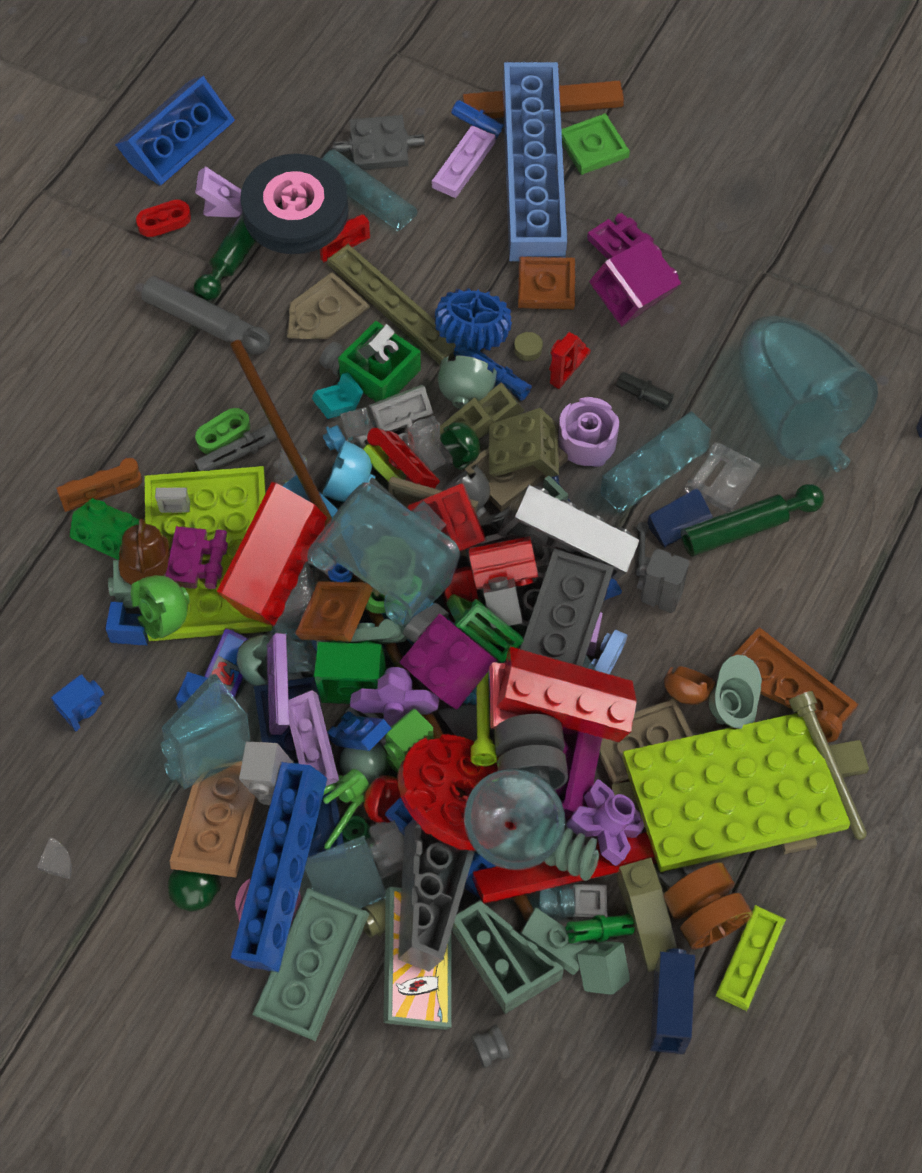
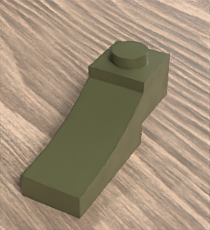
M500 383L480 401L474 397L433 431L430 436L446 456L439 440V436L444 432V427L453 422L465 423L480 438L489 433L490 424L519 415L525 410L503 383Z

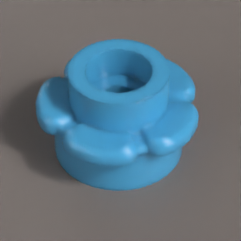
M338 425L331 428L327 426V433L323 435V438L330 451L336 449L339 453L346 439Z

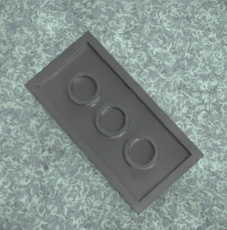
M554 549L523 639L524 642L520 649L583 667L614 567Z

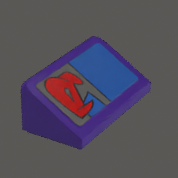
M226 628L204 677L212 680L215 692L220 693L221 696L235 699L243 680V676L237 666V652L240 645L248 639Z

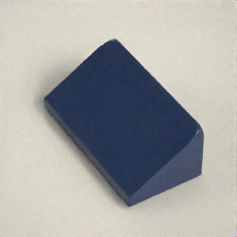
M695 488L650 514L647 524L650 531L665 548L681 539V529L711 519L713 516L698 488Z

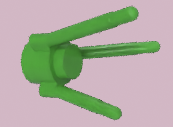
M351 769L344 776L340 775L338 777L339 781L325 786L323 795L330 791L332 792L323 799L324 803L327 804L336 797H339L345 803L352 802L325 843L324 848L326 850L331 848L357 807L364 802L363 793L367 791L369 783L366 777L356 769Z

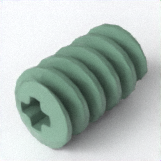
M544 818L529 834L524 854L526 856L533 855L537 861L544 860L549 866L556 865L561 871L568 870L570 875H580L582 880L587 881L595 872L599 860V852L596 850L597 839L591 838L587 845H584L585 834L579 833L575 840H572L573 829L568 828L563 835H560L561 824L556 823L549 830L550 821Z

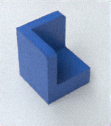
M110 602L106 632L110 642L148 645L147 633L137 619L141 614H127L123 602Z

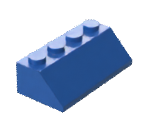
M201 76L189 80L115 145L133 168L160 186L232 124L235 119L205 77Z

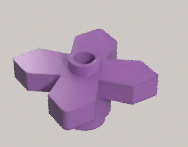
M392 667L385 670L384 675L378 679L377 689L362 688L351 694L350 707L362 713H384V720L389 726H393L413 708L424 715L437 710L439 697L427 690H412L413 681L410 678V673L406 669Z
M596 780L584 795L588 807L579 806L566 822V826L573 829V832L577 835L583 833L585 837L597 836L601 855L613 865L618 866L631 849L627 837L635 838L641 833L645 825L641 813L635 809L633 802L627 796L621 794L614 796L613 790L602 781Z

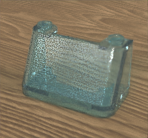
M364 482L353 490L308 550L307 559L318 569L327 571L332 570L337 563L345 567L385 595L384 607L386 615L392 621L406 627L414 616L428 608L451 584L460 551L457 544L450 537L374 485Z

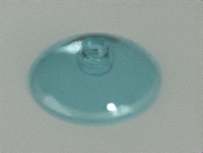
M507 769L486 776L474 787L465 805L464 826L470 843L484 859L501 868L522 870L541 864L555 852L564 834L565 813L559 796L545 780L528 771ZM505 822H513L515 824V830L507 829L505 826Z

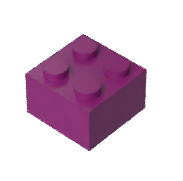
M439 613L399 663L441 700L457 710L487 674L489 666L493 662L496 663L497 659Z

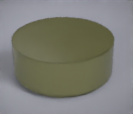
M524 332L516 337L514 352L519 359L533 361L542 354L543 341L536 333Z

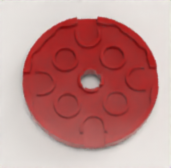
M442 734L437 739H421L408 751L398 771L400 796L406 809L421 826V829L425 833L459 850L483 851L496 848L505 843L521 823L524 813V799L521 795L510 794L500 788L497 761L490 766L474 765L471 762V746L474 744V741L464 737ZM455 787L465 791V795L462 798L459 797L460 793Z

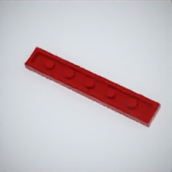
M647 832L638 834L635 838L627 837L631 849L618 866L613 865L601 855L599 843H597L596 850L599 852V860L595 872L590 879L617 873L619 866L651 858L653 864H656L657 862ZM534 858L474 871L472 879L483 903L583 881L580 875H570L568 870L561 871L556 865L549 866L544 860L537 861Z

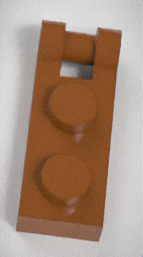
M125 458L118 467L97 471L89 477L69 481L56 489L63 508L67 512L83 506L92 498L102 500L136 488L142 483V476L139 472L137 461L133 458Z

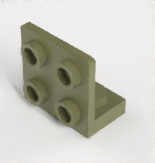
M541 408L489 425V474L496 477L532 465L546 476L553 477L559 475L558 424Z

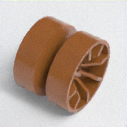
M723 863L710 864L689 873L663 895L666 906L674 919L688 917L681 925L680 930L693 950L709 946L725 938L743 926L753 916V912L741 893L727 895L734 887L735 882Z

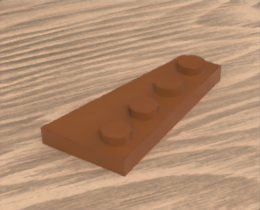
M760 627L732 655H744L753 660L759 668L762 678L760 694L791 708L790 699L813 691L817 700V704H815L817 711L815 713L819 711L830 712L836 715L843 725L858 707V703Z

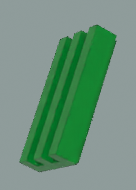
M477 599L472 602L470 609L467 608L463 612L464 615L461 618L458 617L454 621L457 628L501 663L506 660L509 647L518 648L524 642L520 634ZM477 612L480 613L483 617H485L489 622L496 626L510 639H512L513 642H508L504 637H502L488 624H486L483 620L476 616ZM472 621L503 646L505 650L501 652L467 623Z

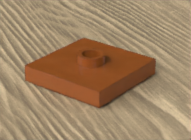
M519 256L518 308L575 309V258Z
M318 581L295 634L301 640L351 642L373 588L367 582Z

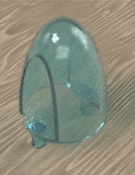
M770 315L754 320L748 325L742 335L739 346V364L746 393L759 422L778 451L786 458L807 460L824 456L834 471H841L838 464L844 470L850 464V458L845 455L839 446L848 434L857 432L872 413L878 397L876 381L849 352L812 326L783 316Z

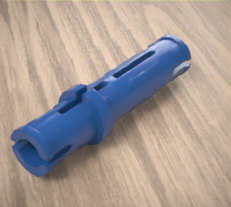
M455 347V352L453 353L455 357H473L488 363L487 369L491 372L495 369L497 371L495 386L503 383L521 401L529 395L532 386L513 374V370L506 366L504 368L476 349L470 348L467 351L465 347Z

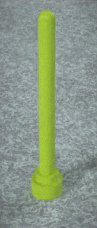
M488 671L476 686L477 739L471 746V762L477 766H490L497 761L495 745L490 739Z

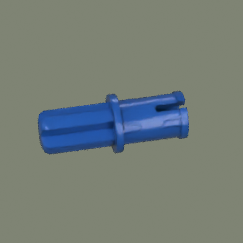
M458 100L452 108V115L472 126L495 135V140L499 137L504 127V124L485 115L484 110L478 111L461 100Z

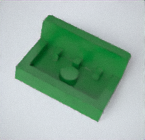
M92 498L73 512L70 538L119 560L123 534L128 528L139 524V519L127 512L115 509L103 501Z

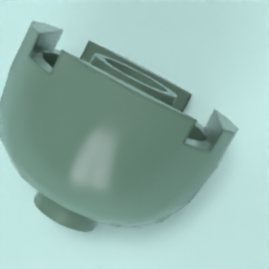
M456 356L455 361H448V357H445L441 360L438 371L440 392L447 400L452 402L454 407L461 409L474 397L480 401L494 389L497 371L493 369L491 372L487 369L488 363L473 357Z

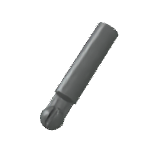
M157 276L150 277L143 287L141 297L144 302L226 342L241 340L244 348L251 354H262L270 346V335L262 327L253 326L241 320L239 316Z

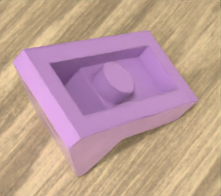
M207 167L201 169L198 172L195 193L205 199L203 214L205 216L239 218L242 213L241 189Z

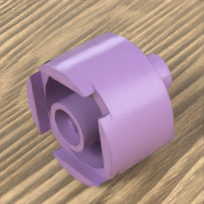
M584 397L579 399V402L572 405L571 403L568 404L560 416L559 447L568 455V460L575 464L594 467L603 466L616 449L619 430L618 416L615 415L612 407L607 402L594 397Z

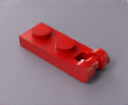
M379 428L369 430L367 434L369 444L381 447L389 456V463L395 468L402 470L407 476L405 478L406 481L436 488L440 480L395 432L384 431Z

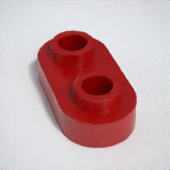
M172 200L144 209L136 217L138 231L143 236L155 237L185 227L191 220L190 208L182 200Z

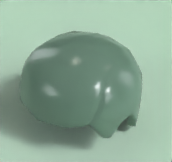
M266 635L256 636L244 641L237 652L239 672L247 682L257 686L268 683L265 656L267 654L266 645L270 640Z
M379 743L370 751L345 748L340 755L339 761L343 775L347 774L351 769H356L366 777L369 785L381 775H388L390 765L386 759L387 754Z

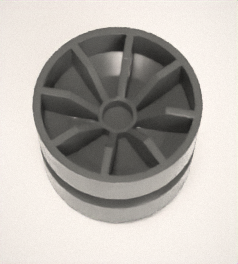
M524 714L508 718L497 725L494 730L496 755L498 757V783L502 790L514 795L534 796L553 792L567 782L566 756L563 753L565 748L563 727L559 720L543 714Z

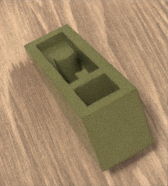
M648 858L619 866L617 882L627 912L634 919L635 924H632V927H635L634 932L647 971L651 972L655 970L660 952H666L667 949L677 948L662 887L652 859Z

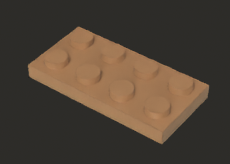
M201 756L170 858L171 869L237 877L257 803V798L239 780L242 761Z

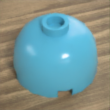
M344 441L333 464L331 474L326 481L322 492L323 496L340 502H349L357 499L363 490L369 492V480L371 478L375 479L376 476L371 474L372 463L365 450L355 444Z

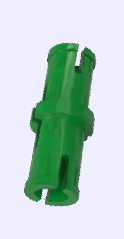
M630 914L607 918L604 915H597L592 920L571 921L566 924V930H573L574 932L567 933L568 941L571 944L588 940L605 942L609 937L633 935L635 927L627 928V925L635 924L634 919Z

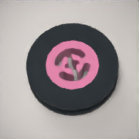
M286 154L271 158L258 165L248 175L241 189L240 201L246 229L260 245L275 252L303 254L318 250L331 243L342 232L347 222L349 210L345 181L334 166L315 156ZM307 198L313 201L309 207L307 205ZM281 200H282L283 210L280 209L279 207H277L278 203H279Z

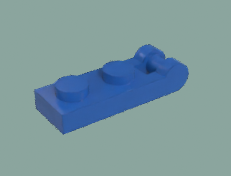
M347 711L341 717L342 722L337 727L332 726L327 731L329 740L338 747L370 751L392 728L384 719L355 716L350 711Z

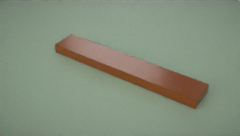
M620 80L559 86L560 112L624 106ZM503 91L463 94V102L476 110H484V114L491 118L504 117Z

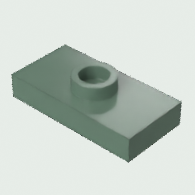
M538 908L531 912L519 933L528 942L531 941L535 944L538 950L553 962L556 961L564 970L572 975L580 968L577 954L589 945L586 941L569 943L567 933L572 932L566 930V927Z

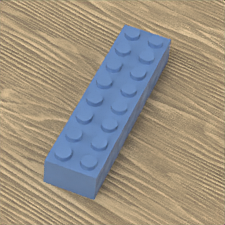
M504 62L503 108L509 261H519V256L565 258L567 227L558 62Z

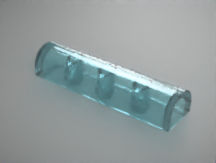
M330 150L322 158L334 166L341 174L349 196L397 231H400L417 216L416 207L338 151Z

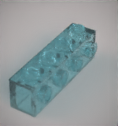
M692 411L602 475L600 494L619 513L623 512L629 506L636 504L648 492L658 488L674 473L681 471L693 459L704 454L710 446L709 440L712 430Z

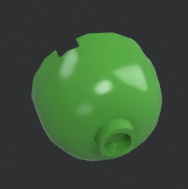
M153 575L134 582L131 587L133 607L139 605L142 613L137 619L151 638L160 639L177 631L184 624L190 601L186 589L180 587L174 580L166 576Z

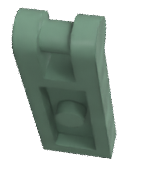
M389 619L383 620L378 627H375L374 623H359L351 642L345 643L372 641L376 644L404 642L408 639L403 635L407 625ZM316 640V641H317V646H318V642H327V641Z

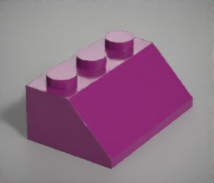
M563 727L565 745L563 753L566 756L568 780L561 788L553 792L523 796L524 812L557 822H567L579 806L588 807L584 795L594 783L602 742L601 737Z

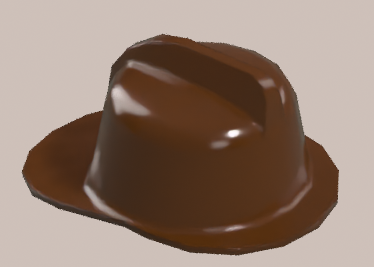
M139 519V524L128 528L123 534L119 551L120 576L130 585L148 576H164L167 572L169 560L168 539L158 528L151 524H146L144 519Z

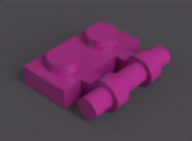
M619 213L614 219L618 225L607 219L587 234V240L607 259L647 238L652 243L654 241L648 233H643L637 227V223L631 217L627 218L623 213ZM627 235H630L634 240L631 241Z
M176 526L165 576L174 580L180 587L194 589L197 588L198 578L206 579L204 586L209 589H215L218 579L222 577L223 567L221 562L223 555L227 552V532L218 529L215 531L214 539L208 541L206 529ZM203 554H210L209 563L202 565Z

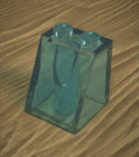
M215 673L209 676L162 726L164 741L160 745L167 758L164 767L169 778L172 781L176 779L181 787L186 789L243 760L246 741L250 742L247 714Z

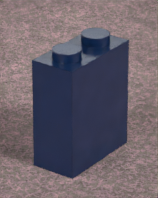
M670 948L666 952H660L654 970L650 1051L685 1054L691 1041L695 955L687 954L686 950Z

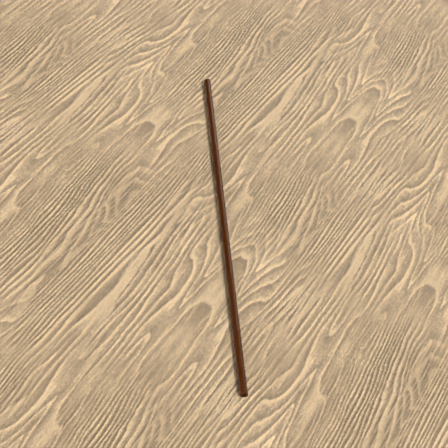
M241 340L233 341L230 346L308 499L327 517L324 530L340 561L347 563L352 569L353 577L351 582H365ZM365 608L375 627H378L385 620L382 614L370 612ZM397 643L383 644L393 665L406 669L399 663L404 656ZM410 673V678L413 681L412 690H421L413 674ZM433 713L421 714L433 726L434 739L440 738L443 732ZM456 787L461 797L465 795L464 790ZM489 851L496 866L510 863L505 855ZM526 894L514 896L513 899L526 922L534 909Z

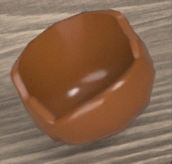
M684 666L677 667L675 672L672 673L673 667H670L664 678V685L672 698L682 704L698 705L709 698L716 683L714 679Z

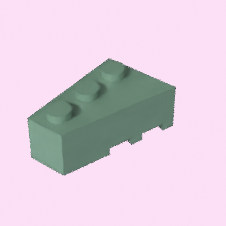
M481 901L456 915L452 932L504 1014L562 979L564 968L560 964L549 959L538 950L535 944L531 941L528 942L513 930L509 923Z

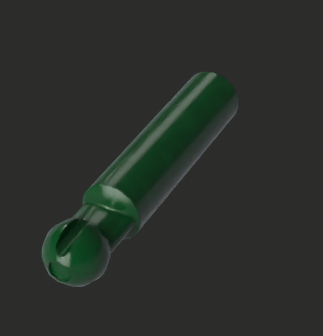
M241 213L210 258L209 262L213 268L210 274L200 276L194 283L195 295L208 302L215 300L220 295L222 289L220 280L222 277H232L256 242L246 229L243 213Z
M805 484L797 489L792 498L785 500L781 495L777 494L681 529V538L684 548L689 556L694 557L789 522L790 513L800 509L803 512H816L823 505L824 493L816 485Z

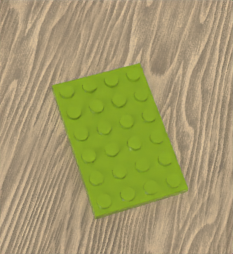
M264 466L145 476V522L158 528L168 539L169 556L176 526L206 529L208 541L214 539L216 530H224L227 532L226 542L228 543L227 552L222 557L221 566L223 567L222 577L218 579L217 587L215 589L206 588L204 586L206 579L198 578L196 589L185 588L190 601L184 624L177 631L160 639H153L147 634L149 641L223 635L225 628L238 634L273 631V626L244 617L217 593L266 494ZM156 488H187L190 512H159L155 498ZM203 554L202 565L209 563L210 554Z
M798 713L745 724L742 729L731 727L626 750L622 754V759L660 872L846 830L850 826L849 818L826 760L817 750L803 717H799Z

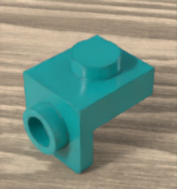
M347 372L342 374L338 385L316 390L312 400L326 418L330 419L355 412L363 390Z

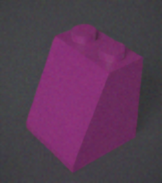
M649 238L605 261L589 281L621 327L672 294L682 284L676 270L667 264L662 257L660 248L653 244Z

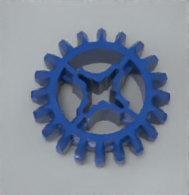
M469 288L466 291L456 289L455 293L447 292L445 297H441L435 310V329L439 331L440 337L446 338L447 343H455L456 348L462 346L467 351L470 348L476 349L478 352L481 348L490 351L492 346L499 347L500 343L505 342L512 324L511 310L507 308L505 302L499 300V296H490V292L483 293L479 289L471 291Z

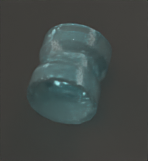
M573 883L540 890L539 910L549 917L553 914H561L563 917H574Z

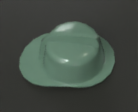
M731 656L720 668L716 686L712 689L708 698L710 711L718 724H727L732 728L742 729L743 725L755 721L762 678L755 662L747 656Z

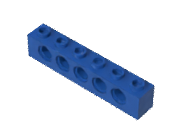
M281 762L231 954L232 959L249 968L279 972L327 782V777L311 765Z

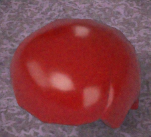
M381 775L369 785L364 796V809L371 820L390 827L394 826L385 816V813L401 797L398 788V778L390 775Z

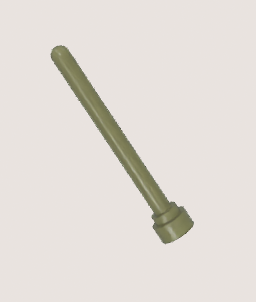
M809 691L789 700L794 713H798L799 717H803L817 750L826 760L849 818L850 828L854 837L858 840H863L866 838L867 832L816 717L815 711H817L815 704H817L814 693Z

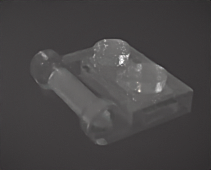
M714 443L709 450L710 455L695 477L688 480L684 490L688 493L698 488L705 501L726 512L733 511L759 472L761 465L723 444ZM718 462H727L711 487L704 485Z

